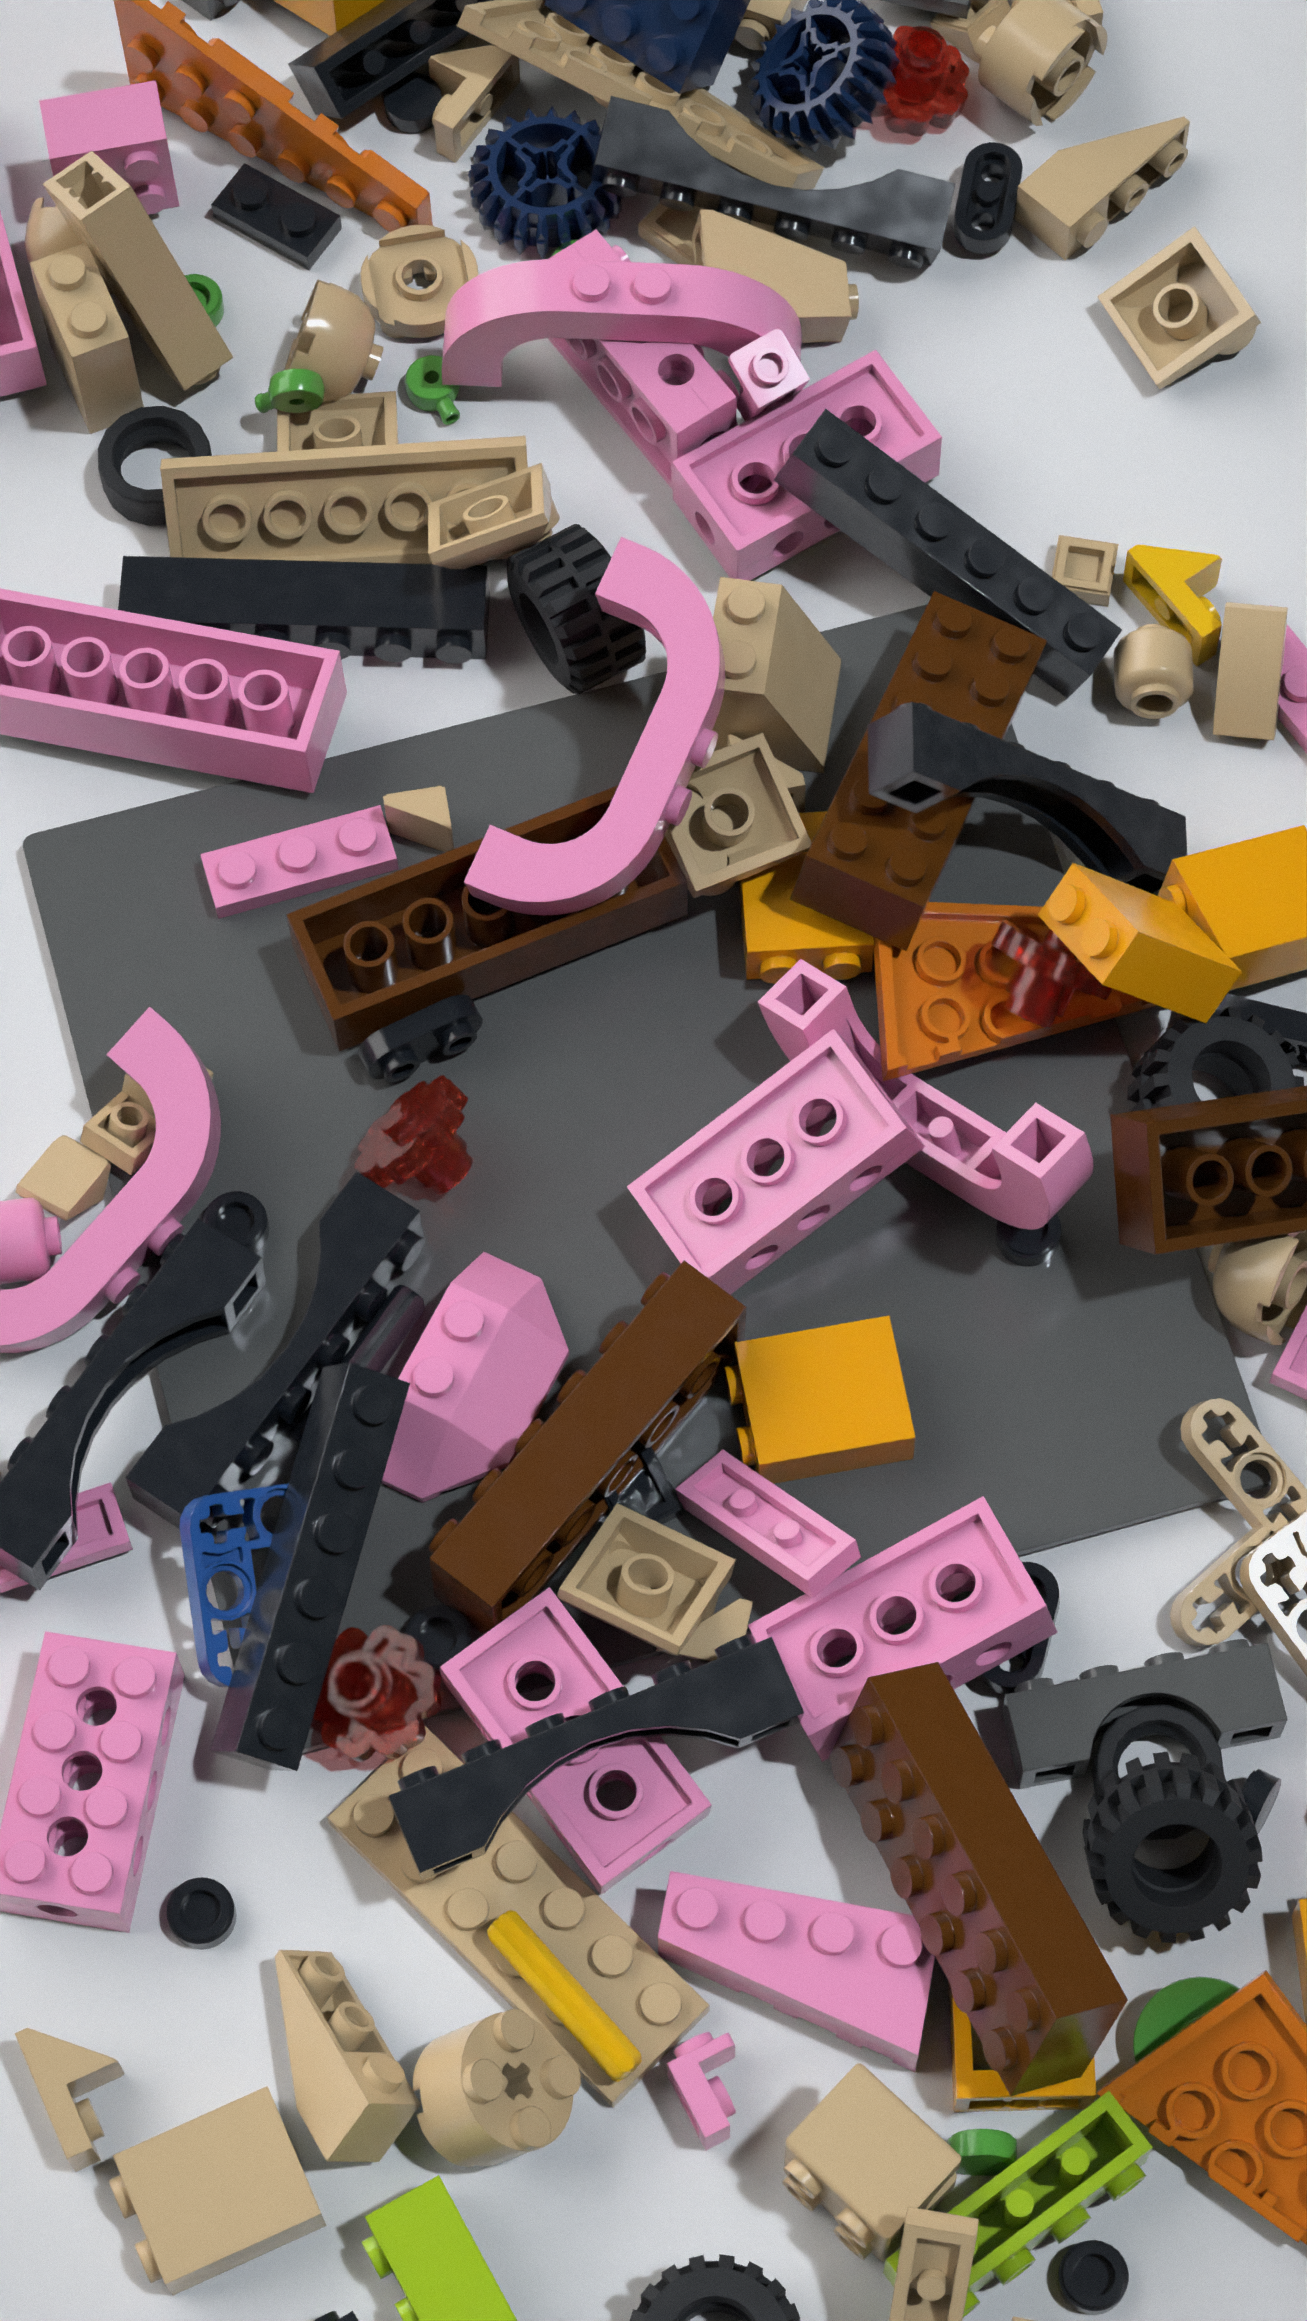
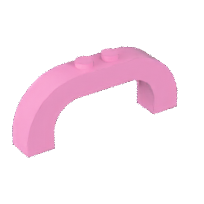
M568 259L523 261L484 272L465 283L452 296L445 313L442 385L502 387L503 359L505 355L518 345L544 338L689 343L712 348L730 357L733 352L774 329H780L801 362L802 330L795 310L780 294L759 281L732 271L688 264ZM740 383V395H741L742 392L744 391V389H743V387H742V385H741V383Z
M623 537L618 542L595 595L603 612L645 629L662 644L667 653L668 664L665 683L610 806L602 819L591 830L567 842L541 844L523 839L495 826H489L464 880V884L472 896L509 911L542 916L577 912L603 902L625 888L643 871L655 855L669 824L678 826L683 820L692 798V790L686 788L696 766L706 767L718 740V733L712 731L718 717L724 695L725 660L722 644L711 611L696 585L679 567L661 554Z
M800 959L758 1001L772 1035L790 1061L832 1029H835L856 1051L925 1145L922 1150L905 1163L987 1215L1021 1229L1035 1230L1042 1228L1090 1179L1093 1173V1157L1085 1132L1037 1103L1006 1133L913 1074L882 1082L880 1046L859 1019L847 987L804 960Z
M151 1007L142 1014L107 1054L118 1067L144 1089L151 1101L156 1121L155 1139L151 1152L139 1171L45 1275L26 1286L0 1290V1353L27 1352L59 1342L89 1323L109 1301L114 1304L121 1302L139 1282L141 1275L136 1272L153 1252L158 1256L162 1255L169 1242L177 1234L182 1233L184 1226L179 1222L198 1201L212 1175L221 1138L220 1110L214 1085L203 1062L192 1047Z

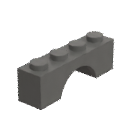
M1244 1639L1230 1640L1209 1649L1210 1654L1184 1659L1183 1653L1170 1652L1147 1659L1144 1662L1145 1667L1119 1672L1116 1665H1104L1082 1672L1079 1675L1080 1680L1054 1685L1051 1678H1038L1016 1685L1014 1693L1005 1694L1002 1716L1019 1789L1084 1777L1092 1747L1101 1733L1113 1724L1118 1717L1140 1706L1166 1704L1190 1712L1209 1727L1221 1749L1280 1738L1288 1719L1268 1643L1249 1646L1248 1641Z

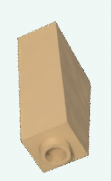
M90 151L44 182L43 186L69 226L82 243H87L103 278L165 372L184 391L193 385L206 383L215 377L220 367L234 357L132 187L93 151Z

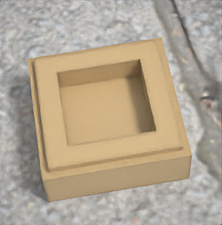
M1059 535L1052 577L1086 603L1108 607L1119 544Z

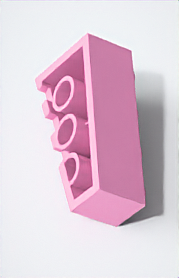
M670 1871L658 1932V1955L661 1958L736 1992L743 1991L773 2005V2009L796 2019L798 2017L836 2033V2037L860 2048L862 2046L893 2059V2063L913 2072L916 2071L935 1955H932L926 1949L921 1937L920 1927L913 1915Z

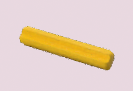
M508 1910L500 1915L487 1929L488 1938L613 2081L619 2082L628 2077L642 2062L640 2051L516 1911Z

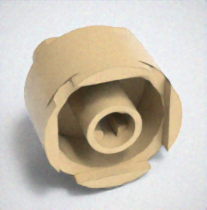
M1013 0L1010 12L1004 17L999 26L993 25L988 27L975 44L973 54L981 60L978 69L979 83L1035 126L1043 125L1041 117L1044 115L1054 121L1076 102L1091 82L1096 71L1089 67L1088 64L1095 50L1104 55L1108 39L1107 31L1103 26L1067 0Z
M515 2008L490 2015L434 2039L421 2053L413 2073V2091L420 2089L421 2103L424 2111L417 2114L422 2132L439 2154L448 2161L464 2167L497 2165L552 2143L564 2130L571 2114L573 2095L577 2093L581 2085V2074L577 2064L572 2058L564 2054L554 2036L542 2024L529 2017L526 2012Z

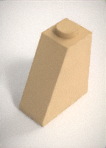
M700 210L692 235L695 265L719 268L747 276L780 294L792 306L799 318L802 330V343L842 341L849 321L857 319L859 309L857 285L848 284L845 261L717 211Z

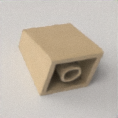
M720 577L713 620L724 654L725 687L721 708L712 731L718 733V740L714 751L727 747V735L732 734L745 740L763 733L774 758L797 770L824 773L841 658L783 585Z

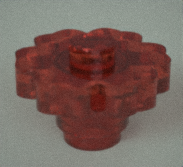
M900 26L893 35L897 42L893 50H895L900 63L891 71L897 84L885 89L883 92L888 105L876 106L870 115L871 117L884 116L886 127L894 133L906 132L909 135L918 137L927 132L929 125L939 129H947L953 123L954 118L962 113L967 101L968 91L964 85L970 73L969 67L962 60L959 50L952 45H947L944 37L935 29L926 26Z
M1007 920L1001 921L991 945L1018 961L1005 988L1010 994L1004 1008L1034 1024L1050 1029L1056 1016H1064L1076 989L1088 995L1092 994L1104 1000L1108 999L1113 988L1102 985L1050 928L1046 935H1043L1022 925L1018 926Z
M444 1075L437 1077L430 1084L426 1081L419 1082L410 1091L400 1095L394 1101L388 1113L379 1117L371 1125L367 1135L358 1146V1150L362 1154L356 1160L354 1168L382 1188H386L393 1181L400 1185L409 1178H412L421 1188H431L436 1194H443L451 1190L466 1176L473 1163L472 1156L466 1151V1141L456 1132L465 1119V1115L461 1111L467 1104L468 1097Z
M385 1624L377 1627L370 1636L355 1627L344 1630L338 1636V1639L336 1638L313 1716V1720L323 1724L321 1731L322 1741L333 1750L344 1753L357 1762L368 1760L375 1751L388 1759L395 1760L404 1755L408 1748L421 1744L426 1735L422 1719L435 1715L440 1710L442 1704L439 1692L441 1676L431 1665L422 1662L424 1659L423 1645L412 1636L400 1633L394 1627Z

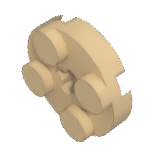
M410 225L393 230L380 239L379 248L372 253L369 260L367 254L361 267L360 277L363 300L370 308L373 318L380 323L381 330L387 336L392 338H426L444 333L445 313L452 296L465 283L479 275L476 258L470 247L461 239L460 245L455 240L445 237V230L431 225ZM424 273L428 281L435 280L432 285L422 290H416L407 286L413 282V274Z

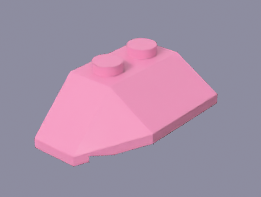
M483 1252L450 1283L398 1378L410 1383L387 1461L382 1484L424 1503L440 1496L441 1492L483 1478L495 1468L502 1470L513 1461L517 1454L515 1451L516 1443L528 1426L534 1422L569 1357L568 1346L540 1277Z

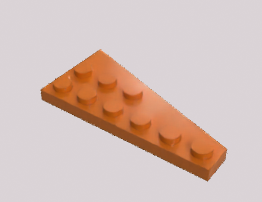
M113 0L130 85L156 80L161 107L180 116L194 130L199 132L209 131L228 141L240 154L251 158L256 156L276 166L288 179L297 183L306 182L325 192L339 206L344 208L354 207L375 218L377 223L389 232L410 225L433 226L429 191L374 151L364 150L360 154L349 147L344 138L337 133L339 126L322 113H320L315 121L289 103L294 96L292 91L221 39L212 38L208 43L205 42L185 22L186 14L172 3L167 1L163 8L160 9L149 0Z
M929 902L907 951L873 937L882 1082L1158 1005L1102 985L1038 916L1043 908L1042 906Z
M1265 1970L1105 2084L1096 2094L1101 2097L1110 2091L1124 2111L1149 2128L1148 2132L1168 2147L1172 2145L1207 2171L1208 2176L1295 2241H1302L1307 2245V2025Z

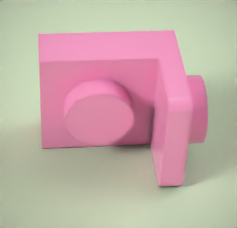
M774 329L733 352L728 358L732 370L744 389L737 402V409L744 421L800 392L810 380L780 329Z
M710 2032L697 2035L679 2045L674 2050L676 2059L667 2063L668 2078L705 2151L730 2138V2123L727 2118L736 2113L732 2100L721 2079L715 2076L707 2080L704 2075L735 2058V2044L729 2033L713 2039Z

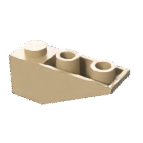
M1183 116L1058 150L1018 185L1015 220L1065 261L1082 246L1085 248L1093 246L1102 237L1108 223L1121 211L1128 213L1135 209L1145 197L1148 188L1162 175L1166 178L1172 176L1182 166L1188 155L1186 145L1190 121Z
M279 1950L275 1955V1963L297 2110L327 2162H380L418 2110L421 2103L405 2078L403 2068L394 2059L375 2027L373 2017L362 2005L345 1976L344 1968L335 1959L332 1952Z

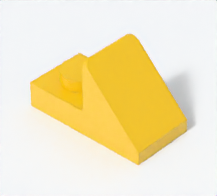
M1137 544L1127 550L1123 582L1160 625L1180 633L1188 640L1192 647V662L1198 667L1215 656L1222 627L1221 619L1214 605L1203 595L1216 587L1222 558L1209 553Z

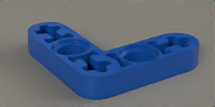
M288 1484L204 1495L193 1499L184 1508L180 1517V1537L197 1662L201 1674L208 1682L218 1687H229L232 1670L228 1666H219L218 1653L228 1650L227 1631H212L211 1621H232L241 1617L242 1628H228L232 1648L240 1649L257 1592L251 1550L270 1547L274 1535L267 1531L262 1524L260 1518L261 1508L270 1497H279L284 1500ZM241 1499L244 1500V1507H243V1508H242V1506H241V1504H240V1500H241ZM209 1506H212L214 1516L222 1517L243 1514L242 1521L245 1527L225 1529L217 1532V1543H214L212 1533H201L199 1523L200 1520L209 1517ZM246 1532L250 1538L248 1541L245 1540ZM218 1572H225L231 1575L238 1587V1596L235 1603L226 1610H219L213 1607L206 1594L210 1578Z

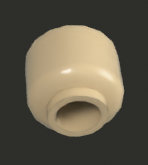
M1147 624L1119 640L1113 652L1114 686L1116 698L1124 707L1132 710L1134 714L1142 718L1160 719L1170 716L1189 700L1194 690L1192 647L1183 635L1163 625Z

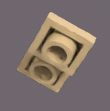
M1226 602L1218 667L1213 735L1265 740L1275 739L1280 681L1284 664L1288 607Z
M207 1069L212 1080L214 1073ZM125 1074L122 1091L83 1125L80 1142L132 1175L145 1163L151 1152L155 1139L156 1121L153 1106L148 1095L128 1074Z

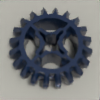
M810 0L804 12L792 8L790 20L786 24L774 23L777 33L771 41L760 42L764 54L763 57L750 63L756 76L747 84L753 95L750 104L763 122V127L788 146H793L797 150L803 147L816 153L822 145L836 149L842 135L855 139L856 128L862 122L873 124L870 114L876 106L888 105L883 92L885 89L897 84L891 71L900 63L894 50L897 42L893 38L891 31L888 30V27L883 24L884 20L873 9L869 10L858 0H825L824 2Z
M551 106L546 116L536 117L528 107L524 115V121L517 122L506 115L503 131L488 129V134L485 137L486 145L476 146V151L473 155L474 164L471 165V170H469V187L472 188L470 199L475 212L479 213V222L483 225V229H494V237L499 245L514 239V248L518 251L519 255L529 246L537 247V252L544 259L549 248L560 246L563 250L571 245V240L581 239L596 229L601 235H607V231L610 228V219L619 218V213L622 210L621 200L624 199V196L605 191L602 188V182L594 180L586 190L579 185L578 177L576 176L583 168L591 177L601 135L596 119L581 125L580 116H578L576 110L571 112L566 118H560L554 107ZM508 175L517 180L518 191L513 196L502 186Z

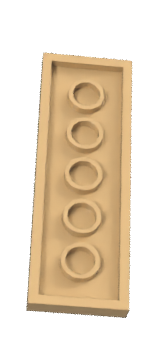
M526 436L161 459L160 471L170 557L432 564L428 554V503L528 468ZM528 547L519 549V550H517V551H514V552L505 554V555H503V556H500V557H497V558H494V559H491V560H496V559H508V557H510V556H512V555H514V554H516V553H518V552H520V551H522V550H524V549H526V548H528Z
M423 1725L327 1817L329 1825L513 2008L523 2010L529 2017L542 2024L557 2040L564 2054L575 2061L581 2076L614 2108L710 2011V2005L513 1812L510 1813L500 1826L485 1855L421 1881L390 1805L389 1795L401 1791L397 1781L413 1772L426 1767L436 1766L440 1775L464 1765L459 1758ZM508 1910L516 1911L640 2051L642 2062L628 2077L619 2082L613 2081L488 1938L487 1929L500 1915Z

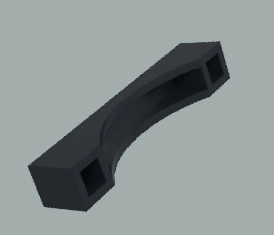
M611 96L606 110L590 180L602 182V188L615 195L633 197L637 192L660 197V204L679 211H692L694 206L714 210L748 224H751L752 220L774 226L773 231L776 234L789 239L806 240L808 235L831 240V247L841 252L864 254L865 249L887 254V260L890 263L911 269L921 268L922 264L931 266L938 256L956 184L897 169L873 181L841 189L803 190L772 185L741 174L714 158L685 132L669 110Z
M916 702L902 704L896 707L893 712L868 724L869 795L914 813H918L940 801L955 797L985 798L1009 805L1034 818L1056 835L1086 868L1158 896L1159 890L1162 887L1172 859L1187 856L1186 816L1160 806L1155 800L1141 798L1119 789L1110 781L1098 780L1074 770L1067 763L1053 761L1026 750L1019 743L1007 742L983 732L974 724L960 722L933 711L926 704Z
M356 1171L319 1220L320 1257L316 1286L304 1319L286 1349L257 1380L230 1400L195 1417L165 1425L125 1477L134 1500L180 1529L182 1512L193 1499L204 1495L232 1492L246 1473L253 1476L264 1466L273 1450L274 1443L271 1441L285 1421L292 1424L304 1412L312 1396V1391L309 1388L321 1374L322 1368L337 1365L342 1361L350 1345V1340L347 1337L361 1319L368 1322L376 1314L387 1296L388 1290L385 1286L397 1270L406 1271L417 1260L425 1243L419 1210ZM209 1506V1517L200 1520L199 1523L201 1533L208 1525L212 1528L218 1526L226 1516H214L212 1506Z
M199 1219L196 1220L186 1235L179 1233L169 1242L160 1260V1270L148 1286L142 1283L134 1289L124 1305L122 1312L124 1318L110 1336L103 1334L95 1341L85 1359L84 1366L86 1369L72 1387L65 1385L56 1393L46 1412L47 1421L34 1438L28 1436L17 1445L8 1461L7 1469L9 1472L0 1482V1566L38 1590H41L79 1538L77 1501L81 1474L93 1439L111 1409L137 1380L165 1359L199 1342L230 1333L266 1284L261 1256Z
M752 1634L741 1636L716 1648L714 1651L718 1659L695 1669H692L689 1660L673 1664L653 1674L651 1677L655 1685L629 1695L625 1686L616 1688L590 1700L588 1704L591 1712L567 1722L563 1713L548 1716L527 1726L525 1731L528 1738L502 1748L499 1739L492 1740L464 1752L461 1755L464 1765L440 1775L436 1766H430L398 1780L397 1783L401 1791L389 1795L390 1805L421 1881L485 1855L500 1826L524 1796L556 1769L589 1751L628 1739L666 1735L706 1739L734 1748H740L800 1723L804 1711L772 1637L755 1643Z

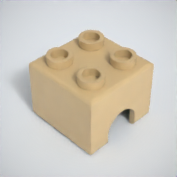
M858 2063L786 2138L783 2171L787 2177L782 2183L792 2196L808 2210L813 2211L819 2204L823 2206L839 2224L833 2230L835 2235L856 2256L864 2260L872 2253L880 2261L885 2262L901 2245L907 2206L933 2211L954 2188L957 2179L955 2172L960 2167L961 2156L863 2064Z

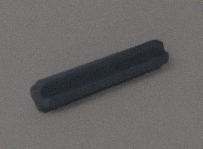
M404 1285L394 1287L340 1364L351 1362L381 1372L424 1312V1299ZM312 1403L293 1428L294 1440L299 1445Z

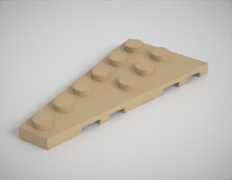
M493 0L465 6L457 27L593 95L594 99L606 108L611 96L669 110L685 132L710 155L758 180L776 186L809 190L815 188L822 174L823 166L792 146L786 145L778 137L773 136L769 131L703 88L683 93L674 91L545 6L546 0Z

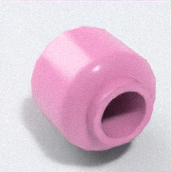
M34 1198L0 1201V1284L37 1280L50 1270V1256L62 1254L58 1217L45 1218L42 1205Z

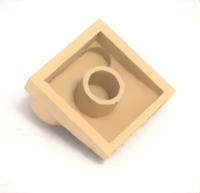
M1195 226L1097 296L1159 389L1190 372L1216 354L1229 355L1242 350L1250 343L1255 334L1256 327L1261 324V321Z
M396 391L349 394L339 400L325 401L317 409L303 413H289L277 409V452L399 444Z
M542 463L428 503V554L432 564L449 569H466L475 565H482L491 559L519 549L530 547L550 537L553 533L552 528L558 523L560 516L552 499L550 482Z
M763 733L714 751L705 768L695 767L686 787L692 790V798L687 812L678 826L670 823L665 833L667 841L687 880V888L694 898L701 895L714 896L722 894L739 880L807 852L812 844Z
M617 1503L560 1586L557 1597L570 1606L667 1653L678 1655L700 1623L714 1614L718 1597L732 1576L736 1559Z

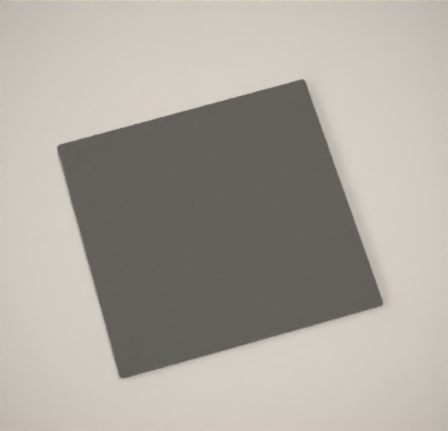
M927 605L820 632L841 658V668L824 773L797 770L803 774L806 784L805 813L828 811L864 737L868 724H870ZM667 671L583 692L579 695H572L326 758L314 793L240 780L33 833L24 839L23 850L92 1117L116 1097L123 1087L126 1073L107 1056L108 1052L142 1014L151 1007L186 1040L199 1056L204 1066L214 1073L212 1083L216 1091L220 1110L221 1138L214 1170L198 1201L179 1222L184 1226L181 1234L186 1235L197 1219L203 1221L209 1204L215 1198L227 1192L241 1191L255 1196L263 1204L267 1213L269 1235L264 1246L256 1253L262 1257L266 1277L265 1286L230 1333L199 1342L165 1359L156 1366L171 1423L195 1417L230 1400L257 1380L286 1349L304 1319L316 1286L320 1257L319 1220L356 1171L419 1210L424 1234L423 1238L425 1239L424 1247L414 1264L406 1271L398 1269L385 1286L388 1290L386 1298L394 1287L398 1285L410 1288L424 1299L425 1310L380 1373L399 1378L450 1283L483 1252H486L542 1279L569 1349V1357L535 1420L539 1418L546 1422L561 1405L557 1401V1397L569 1378L580 1369L586 1373L591 1370L602 1357L599 1348L611 1329L622 1320L630 1324L644 1308L640 1303L641 1298L653 1280L662 1272H666L671 1276L681 1264L627 1186L790 1062L772 1035L758 1004V1001L775 984L764 982L761 979L746 980L738 881L726 892L714 896L701 895L694 898L687 888V915L472 999L483 1019V1024L476 1033V1041L469 1048L453 1055H445L444 1053L420 1063L419 1068L407 1078L396 1082H388L386 1079H373L369 1076L358 1055V1049L362 1043L339 1052L293 949L286 914L445 852L389 833L397 857L398 870L220 919L217 916L200 854L378 805H381L387 825L383 796L437 786L445 787L455 849L485 837L490 825L504 830L620 784L662 691ZM1011 723L1004 740L1018 743ZM977 798L929 902L1043 907L1065 875L1050 831L1034 818L1009 805L985 798ZM873 951L872 972H864L850 979L836 981L847 987L859 1019L880 1046ZM1115 1018L912 1073L1006 1133L1035 1103L1085 1132L1093 1157V1173L1090 1179L1057 1212L1061 1223V1235L1058 1248L1049 1260L1036 1266H1020L1010 1262L1002 1255L996 1243L997 1219L977 1209L910 1165L903 1163L731 1294V1296L747 1307L744 1341L890 1315L916 1437L913 1459L775 1483L783 1491L856 1539L861 1558L847 1570L982 1496L986 1499L1018 1556L1226 1499L1227 1497L1184 1445L1180 1430L1183 1416L1189 1408L1200 1402L1221 1398L1231 1401L1240 1408L1260 1432L1197 1249L1155 1255L1119 1244L1110 1115L1130 1112L1137 1103L1127 1100L1128 1086L1136 1078L1131 1075L1133 1067ZM837 1118L826 1122L819 1136L829 1133L833 1129ZM784 1157L772 1164L768 1176L775 1174L782 1167ZM111 1163L108 1180L113 1199L143 1165L130 1175ZM732 1197L725 1199L720 1204L717 1215L724 1213L729 1208ZM153 1252L136 1272L141 1277L136 1287L142 1283L148 1286L161 1268L160 1260L162 1255L158 1256ZM361 1319L347 1337L350 1340V1345L346 1354L370 1321L366 1322ZM725 1374L656 1454L674 1490L722 1449L741 1461L736 1428L747 1425L743 1405H730ZM320 1375L309 1388L312 1391V1396L301 1416L292 1424L285 1421L271 1441L274 1443L273 1450L264 1466L253 1476L246 1473L234 1491L289 1483L300 1446L294 1440L293 1428L313 1402ZM1203 1416L1208 1426L1202 1434L1204 1440L1207 1443L1220 1440L1232 1453V1455L1221 1459L1225 1467L1232 1458L1248 1451L1245 1443L1242 1446L1230 1448L1221 1437L1220 1430L1226 1425L1222 1417L1208 1419ZM1252 1461L1247 1463L1242 1469L1240 1476L1241 1486L1245 1493L1269 1486L1271 1476L1267 1468L1261 1463ZM755 1465L748 1466L754 1471H756ZM485 1477L441 1492L440 1496L424 1503L381 1483L303 1753L463 1709L442 1681L441 1676L424 1673L412 1663L405 1644V1632L409 1621L417 1612L432 1605H445L434 1595L429 1559L433 1553L429 1550V1547L436 1534L449 1520L454 1518L461 1522L476 1503L472 1500V1496ZM274 1496L264 1502L260 1514L263 1526L273 1534L284 1501ZM243 1499L240 1500L242 1508L244 1507ZM685 1509L683 1515L662 1524L736 1559L732 1576L718 1597L714 1613L739 1598L753 1601L749 1625L805 1594ZM609 1511L539 1594L550 1587L554 1594L558 1595L560 1586L609 1516ZM243 1514L226 1516L218 1526L212 1528L208 1525L202 1533H212L214 1543H217V1532L225 1529L245 1527L242 1521ZM246 1532L245 1540L248 1541L250 1538ZM270 1547L251 1550L256 1591ZM225 1572L215 1573L211 1577L218 1608L219 1610L229 1609L235 1603L238 1596L236 1581ZM559 1599L610 1668L665 1654L656 1651L657 1647L592 1617ZM241 1617L232 1621H222L223 1628L227 1631L228 1647L233 1667H235L240 1649L232 1648L228 1628H242ZM469 1624L472 1639L475 1642L483 1634ZM532 1673L524 1676L518 1682L516 1690L520 1694L549 1686L553 1683L542 1674Z

